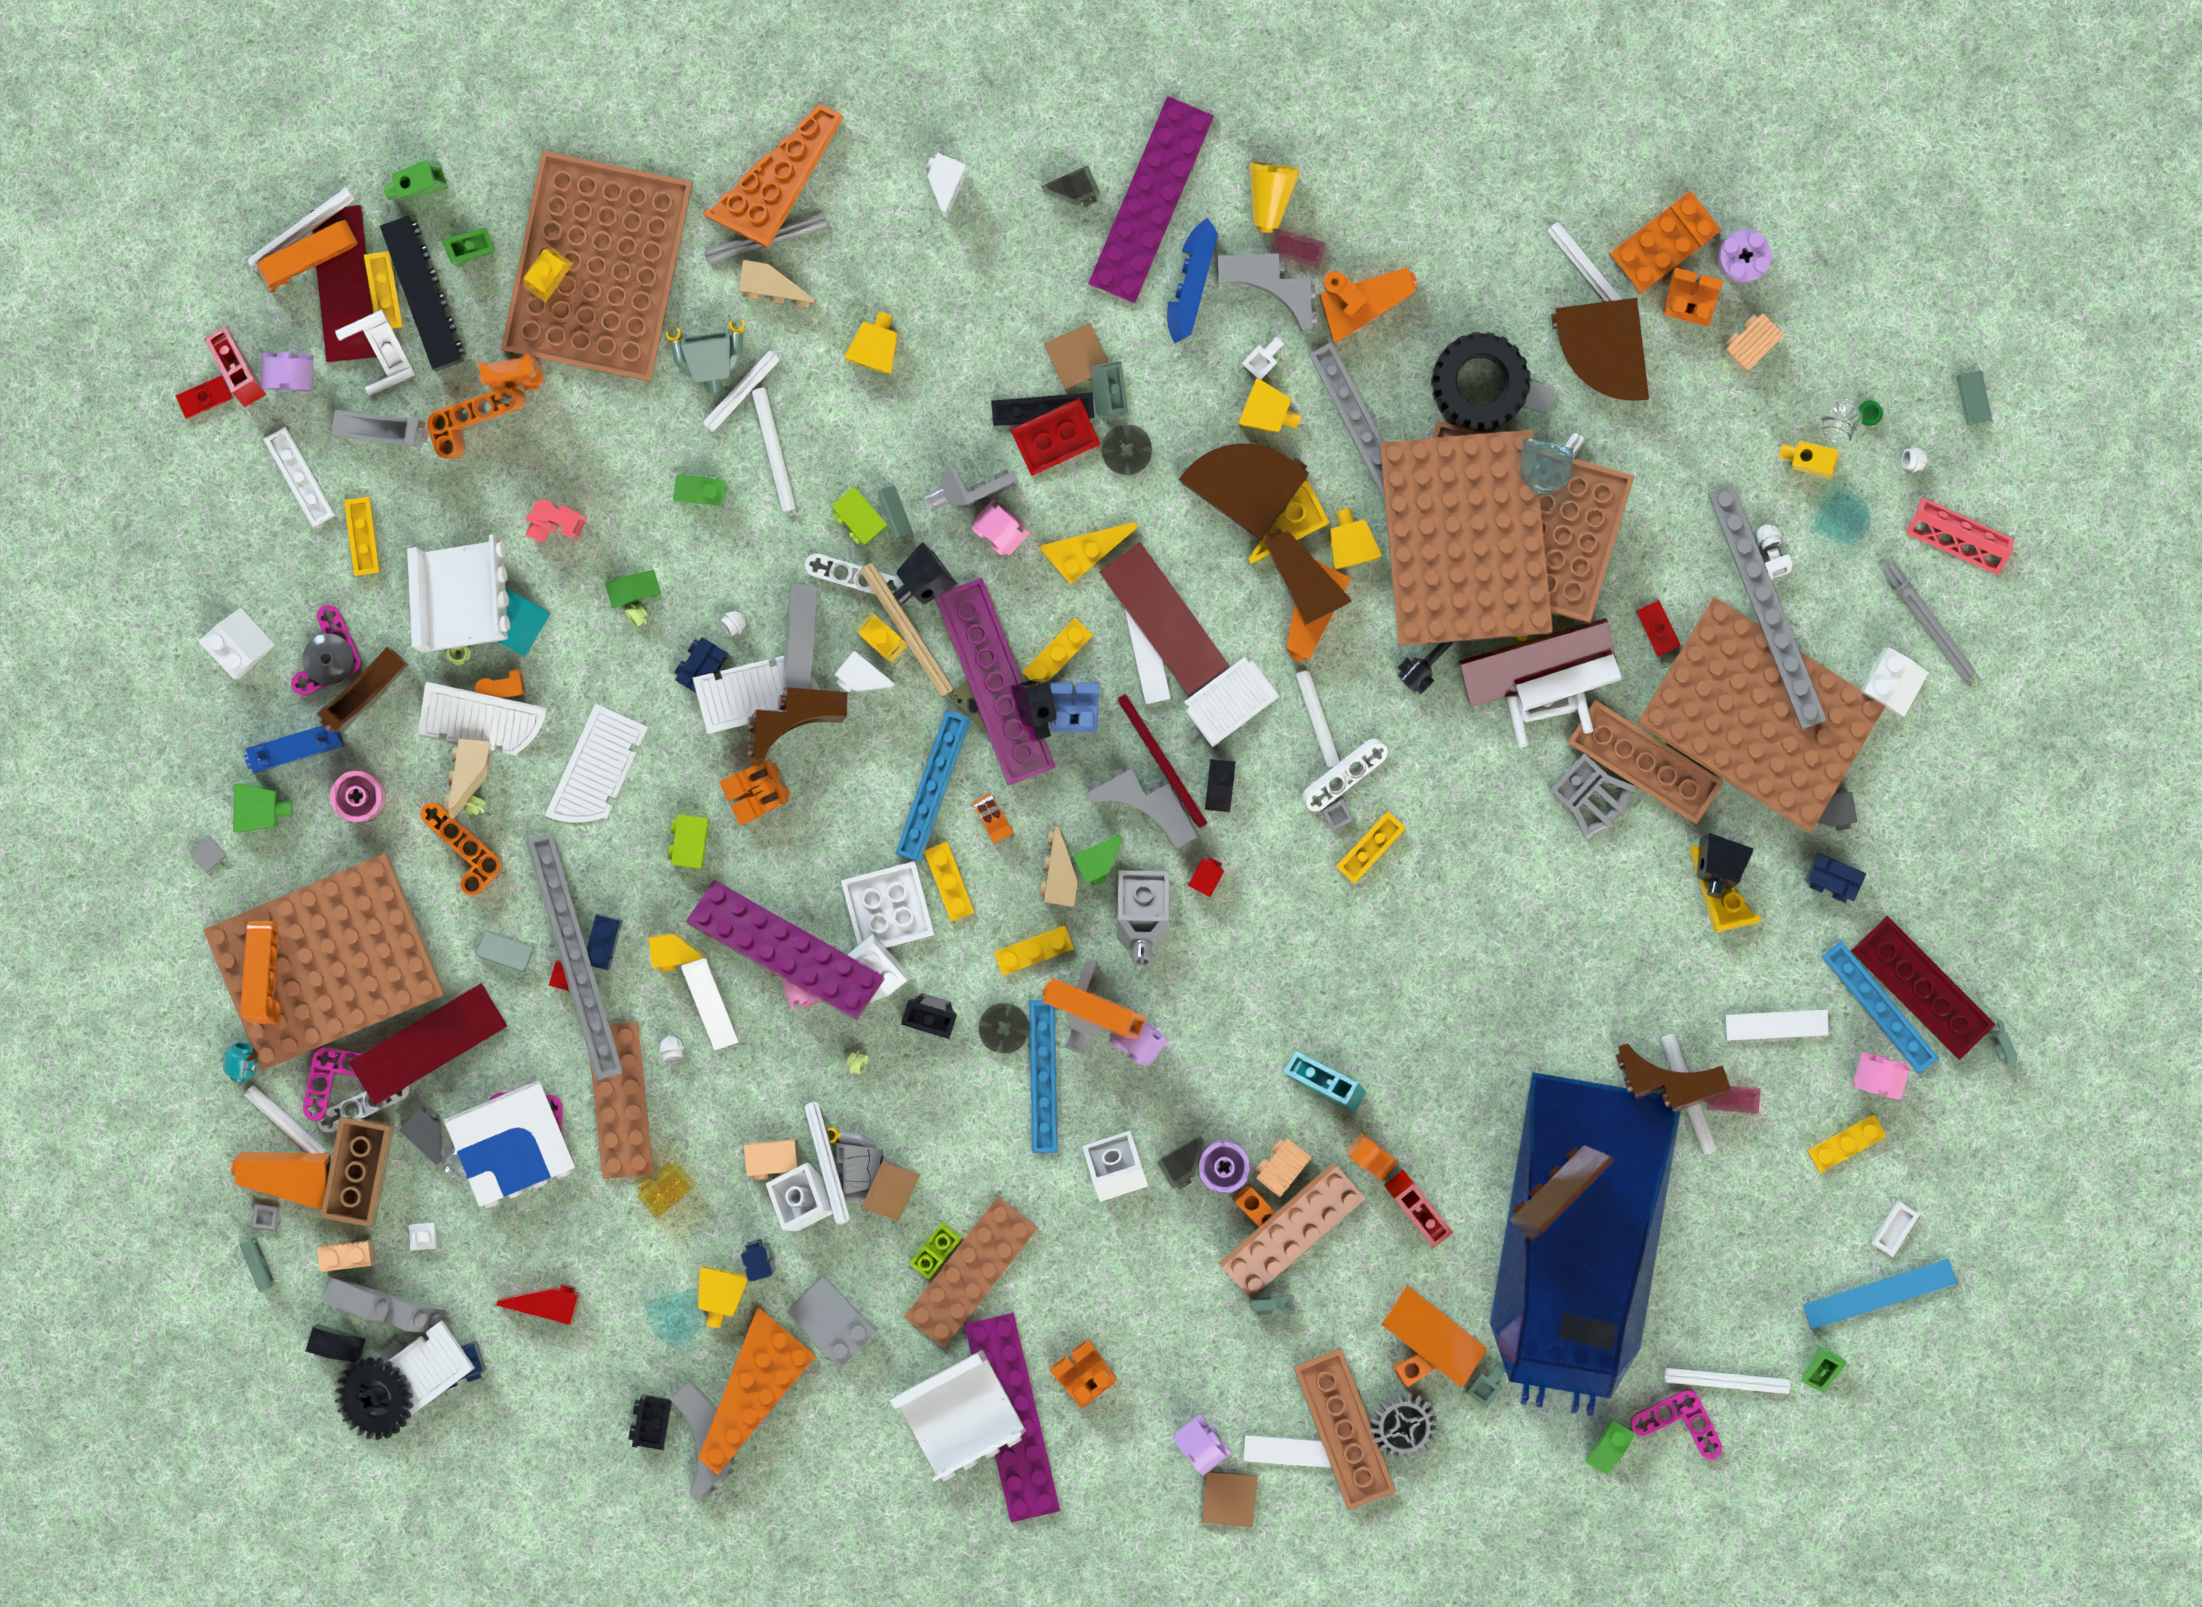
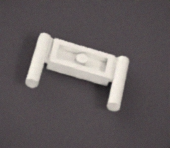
M383 310L335 331L338 339L342 340L364 330L388 376L365 387L369 396L415 376L409 359Z
M1584 692L1526 711L1523 709L1519 696L1507 699L1520 748L1529 745L1523 721L1526 723L1572 713L1578 709L1583 732L1590 733L1594 731Z

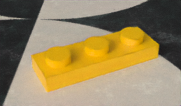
M389 251L364 255L374 313L383 310L392 329L403 328Z
M371 497L344 500L354 576L381 573Z
M1074 618L1022 673L1029 680L1040 679L1050 681L1086 644L1093 634L1080 621Z
M1386 811L1335 867L1355 884L1406 827L1389 811Z
M948 842L926 849L924 853L950 921L952 922L975 913Z
M1064 925L994 952L1002 976L1071 951L1074 948Z
M1872 1114L1808 1149L1807 1152L1816 1169L1821 1173L1887 1136L1875 1114Z

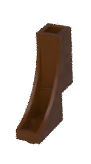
M386 647L350 686L317 713L321 718L319 723L329 732H345L364 710L371 708L409 664L390 647Z
M787 687L783 694L779 695L778 710L782 711L756 709L747 720V732H751V742H747L746 757H750V765L760 766L765 760L772 744L781 736L797 727L819 722L842 723L847 717L848 692Z
M1628 1043L1618 1046L1619 1054H1616L1615 1057L1619 1068H1625L1627 1078H1624V1083L1628 1093L1633 1092L1635 1098L1664 1089L1665 1092L1661 1093L1665 1107H1671L1673 1113L1731 1093V1087L1723 1065L1699 1072H1675L1660 1068L1646 1061Z

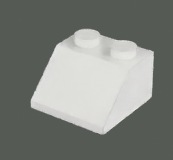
M937 153L935 158H930L925 171L927 172L926 175H928V180L941 214L947 218L966 176L967 168L966 164Z
M239 608L219 622L198 641L233 679L237 680L275 646L274 642L242 608Z
M1887 647L1881 652L1861 689V693L1905 717L1929 672L1908 657Z
M855 651L835 673L839 678L836 683L847 692H850L852 689L856 692L892 689L896 685Z
M874 934L848 954V956L884 975V981L870 1002L889 996L907 981L906 969Z
M1130 1130L1082 1146L1100 1202L1148 1186Z
M805 1163L766 1183L783 1231L798 1232L833 1214L824 1180L810 1163Z

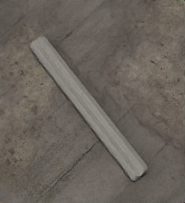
M819 214L781 226L771 245L826 228L828 223L825 215ZM745 237L707 249L705 256L708 263H714L764 246Z

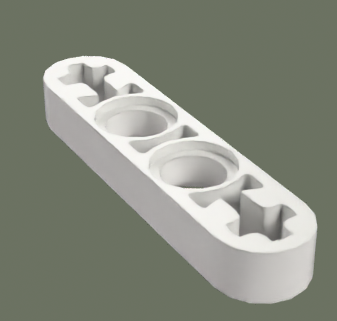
M813 554L807 558L805 568L810 575L876 595L870 586L862 587L858 582L863 567L821 554ZM817 558H820V563L828 566V561L834 562L830 568V577L824 576L827 572L826 570L818 569L817 573L813 572L810 562H815ZM843 565L847 567L849 573L846 579H836L834 570L837 566ZM879 572L886 584L893 580L894 586L897 589L901 587V583L896 577Z
M1374 738L1366 741L1338 765L1334 766L1303 792V803L1311 811L1322 810L1381 764L1388 755L1387 747L1379 739ZM1375 747L1378 751L1377 755H1374L1372 749ZM1362 756H1365V758H1366L1369 762L1366 763V762L1362 759ZM1360 762L1361 766L1358 771L1354 773L1349 772V767L1352 763ZM1339 777L1341 782L1338 787L1330 788V781L1333 778ZM1323 787H1324L1325 790L1328 792L1327 795L1323 792V790H1322ZM1316 795L1318 798V801L1315 803L1312 799V796Z
M410 1085L402 1091V1096L398 1093L390 1097L392 1099L391 1102H388V1098L382 1101L379 1107H373L369 1103L367 1092H363L328 1108L327 1114L329 1117L339 1114L336 1109L340 1108L341 1116L349 1117L346 1114V1106L349 1103H355L359 1107V1114L354 1118L362 1119L404 1100L409 1096L411 1087ZM326 1117L317 1121L318 1127L323 1132L329 1133L338 1129L339 1119L332 1123V1128L329 1125L324 1126L322 1121Z

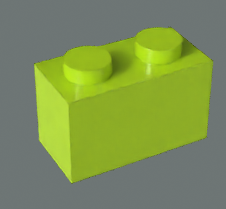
M854 486L831 505L835 510L831 515L840 525L844 522L851 529L848 534L857 545L862 542L866 546L888 527L885 521Z
M678 814L677 819L672 820L671 834H675L674 844H669L667 859H672L671 865L703 869L710 818Z

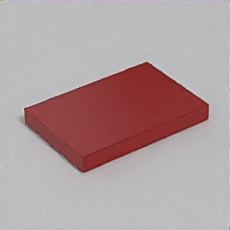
M1080 398L1010 429L1031 476L1101 445Z

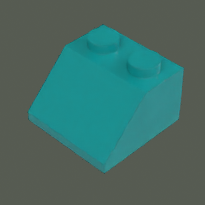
M505 587L509 598L506 613L510 621V629L507 631L508 639L496 642L526 657L551 613Z

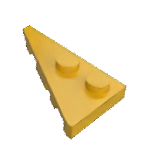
M1308 480L1303 482L1248 558L1250 565L1269 555L1264 545V542L1269 540L1268 534L1278 529H1281L1282 533L1288 530L1296 540H1299L1330 524Z
M1135 522L1044 544L1039 549L1071 585L1135 531L1138 526Z
M1696 845L1690 847L1689 851L1697 875L1699 848ZM1698 878L1714 933L1757 924L1762 921L1758 914L1755 915L1744 903L1746 900L1735 891L1734 887L1731 889L1724 888L1722 897L1714 898L1707 895L1709 882Z

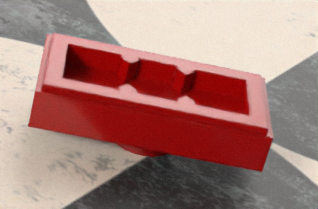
M223 375L175 395L185 419L233 400Z
M1660 600L1636 611L1657 657L1681 646Z

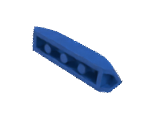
M1208 218L1193 229L1182 249V252L1191 255V258H1185L1182 273L1186 274L1184 284H1178L1175 298L1180 300L1179 302L1169 301L1167 308V323L1174 344L1192 335L1218 236V232Z

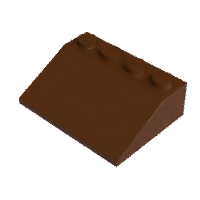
M1585 1145L1580 1150L1575 1147L1565 1157L1568 1162L1562 1168L1557 1165L1547 1175L1550 1180L1544 1186L1539 1183L1529 1193L1532 1198L1526 1204L1521 1201L1511 1211L1514 1216L1510 1221L1532 1242L1614 1161L1610 1156Z

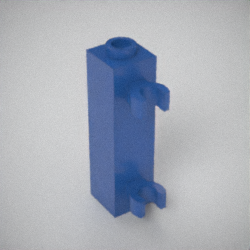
M318 726L246 748L247 754L244 755V759L248 769H252L253 773H259L345 747L341 732H329L323 726Z

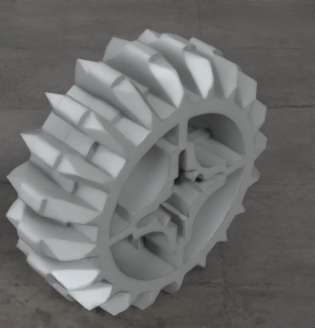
M1401 1391L1397 1392L1398 1400L1395 1401L1391 1394L1387 1395L1390 1403L1386 1405L1383 1400H1380L1379 1404L1383 1410L1374 1408L1373 1413L1379 1417L1370 1418V1423L1377 1425V1427L1370 1429V1433L1379 1434L1375 1436L1373 1442L1379 1443L1382 1441L1379 1445V1450L1382 1452L1388 1447L1386 1455L1389 1458L1393 1455L1394 1451L1396 1452V1459L1399 1461L1402 1458V1453H1405L1407 1461L1411 1460V1452H1415L1417 1458L1421 1457L1418 1449L1422 1447L1425 1452H1428L1429 1448L1425 1444L1426 1441L1431 1444L1435 1443V1439L1429 1435L1438 1434V1429L1431 1427L1439 1423L1438 1419L1429 1418L1436 1413L1435 1410L1430 1409L1426 1411L1430 1403L1425 1401L1420 1405L1421 1395H1417L1413 1401L1412 1393L1409 1391L1406 1394V1399H1403ZM1399 1407H1413L1420 1414L1408 1417L1403 1415ZM1393 1411L1395 1423L1388 1430L1383 1431L1384 1420ZM1398 1415H1400L1402 1420H1405L1406 1423L1408 1421L1411 1423L1408 1425V1432L1410 1434V1437H1408L1406 1432H1403L1402 1429L1401 1431L1398 1430V1428L1401 1426ZM1425 1420L1423 1435L1416 1442L1413 1430L1420 1425V1422ZM1403 1436L1409 1446L1395 1445L1388 1438Z

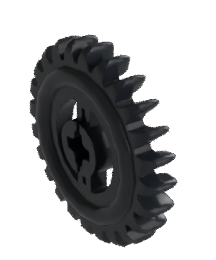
M368 1357L366 1360L361 1358L357 1360V1364L351 1363L348 1366L349 1369L342 1371V1375L346 1378L337 1380V1383L344 1387H339L335 1390L336 1393L343 1395V1397L336 1399L335 1403L344 1404L337 1412H347L342 1422L352 1420L353 1422L349 1430L359 1426L357 1436L367 1431L366 1439H371L375 1435V1439L380 1440L383 1436L390 1438L392 1433H399L400 1427H405L407 1425L406 1419L411 1417V1413L407 1409L414 1407L413 1403L409 1401V1399L413 1398V1394L407 1391L411 1385L404 1383L407 1378L406 1375L400 1376V1368L392 1369V1362L388 1361L384 1364V1360L381 1357L376 1360L373 1357ZM369 1380L381 1382L390 1392L391 1399H389L388 1392L383 1386L375 1385L368 1388L364 1383ZM380 1408L387 1410V1413L377 1416L371 1414V1412Z

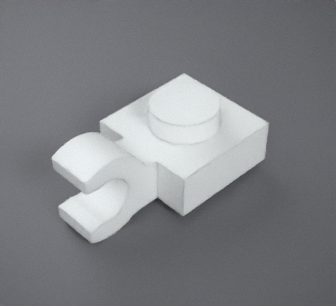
M1276 337L1265 350L1258 345L1243 361L1242 365L1256 378L1262 380L1278 363L1273 356L1284 343Z

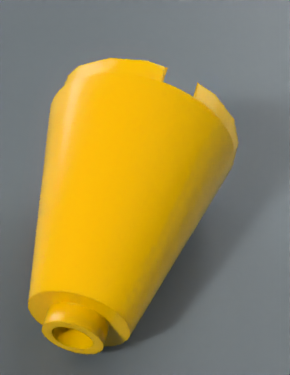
M1250 162L1249 174L1253 225L1258 226V231L1273 233V229L1279 228L1298 180L1299 168L1273 165L1266 162Z

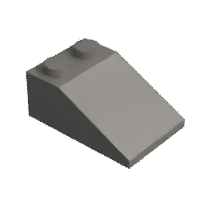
M824 1276L788 1311L789 1315L840 1369L878 1330Z

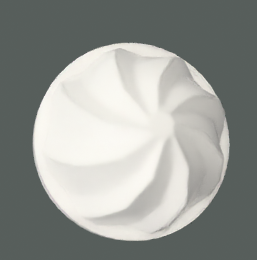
M1917 447L1906 449L1901 458L1902 467L1912 473L1923 470L1928 462L1926 453Z
M1763 525L1757 532L1756 542L1758 545H1761L1762 550L1773 549L1782 543L1780 539L1781 532L1775 526Z
M737 611L725 613L723 615L724 618L719 621L722 629L729 637H733L735 634L740 635L746 626L745 616Z
M667 1036L661 1041L659 1054H662L663 1061L683 1058L682 1051H684V1046L680 1039L674 1036Z

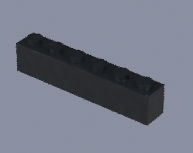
M407 215L380 225L432 370L437 372L464 362L462 355L466 354L461 339L457 341L453 331H456L457 327L453 317H448L444 308L448 306L444 292L439 293L436 283L440 282L435 268L430 269L427 259H430L431 256L426 244L421 245L418 236L422 234L418 221H412V218Z

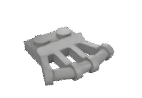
M1583 753L1549 791L1574 814L1585 840L1588 841L1592 839L1593 835L1605 829H1611L1615 825L1613 822L1620 815L1623 816L1627 812L1625 809L1631 794L1635 793L1637 787L1608 776L1595 762ZM1604 781L1622 788L1618 802L1600 786ZM1594 791L1611 805L1612 809L1607 815H1604L1588 800ZM1583 804L1600 821L1587 826L1579 807Z

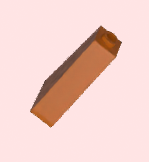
M1407 267L1353 283L1369 300L1351 320L1343 313L1346 306L1336 296L1329 295L1326 292L1320 293L1319 298L1333 344L1344 340L1415 293V288L1418 287L1415 273H1410Z
M1317 561L1342 590L1345 591L1351 578ZM1294 605L1286 650L1290 651L1288 656L1301 663L1303 659L1309 660L1334 611L1304 625Z
M1052 978L1050 982L1048 981L1042 992L1044 996L1042 1002L1124 1037L1138 1040L1147 1016L1059 979Z
M240 1152L231 1163V1174L235 1176V1185L322 1210L331 1165V1154Z

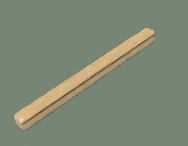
M869 563L861 569V573L939 694L944 696L951 692L953 686L875 565Z

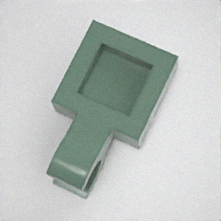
M1999 1019L1997 1020L1999 1030H1990L1986 1036L1997 1041V1046H1994L1999 1060H2004L2008 1067L2017 1062L2018 1055L2008 1033L2005 1032L2004 1023Z
M1293 1295L1252 1298L1251 1309L1252 1311H1257V1315L1272 1314V1310L1278 1309L1284 1314L1292 1315L1295 1314V1309H1287L1285 1303L1288 1300H1295Z
M1497 1361L1488 1376L1481 1371L1466 1393L1488 1408L1502 1389V1386L1497 1382L1506 1372V1367Z

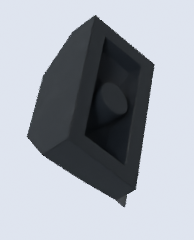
M921 993L915 999L908 1000L901 1025L950 1039L957 1014L952 1009L951 1001Z

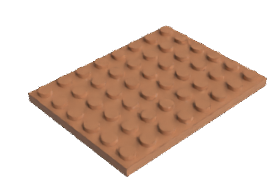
M542 150L501 351L519 355L530 354L538 359L652 382L693 182ZM547 248H553L573 262V265L545 303L524 288V277L542 251Z
M1437 421L1432 438L1484 433ZM1535 448L1550 610L1555 614L1591 623L1634 481V475Z
M1533 430L1380 442L1398 646L1552 633Z
M1713 597L1638 719L1637 724L1804 831L1810 833L1886 706L1861 693L1862 690L1799 651L1826 717V721L1801 730L1760 625L1716 597Z
M388 852L203 929L249 1042L253 1046V1050L258 1053V1064L261 1071L446 994ZM249 921H276L278 924L279 935L274 999L279 1002L281 1007V1018L278 1024H251L243 1019L241 1014L246 931Z

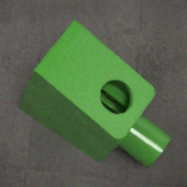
M428 160L393 173V182L383 186L388 200L399 197L407 201L448 189L441 164Z
M234 784L233 832L278 827V816H293V802L279 801V791L246 784Z

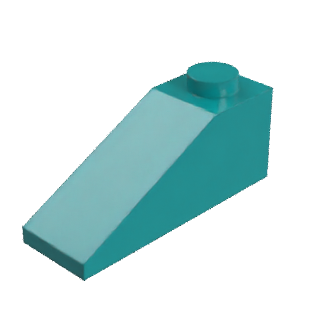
M1295 1051L1283 1071L1291 1079L1352 1114L1356 1112L1366 1095V1091L1358 1082Z

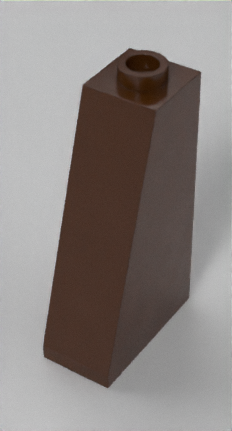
M1278 529L1267 535L1269 540L1265 541L1264 545L1304 625L1352 602L1350 597L1288 530L1282 533L1281 529Z

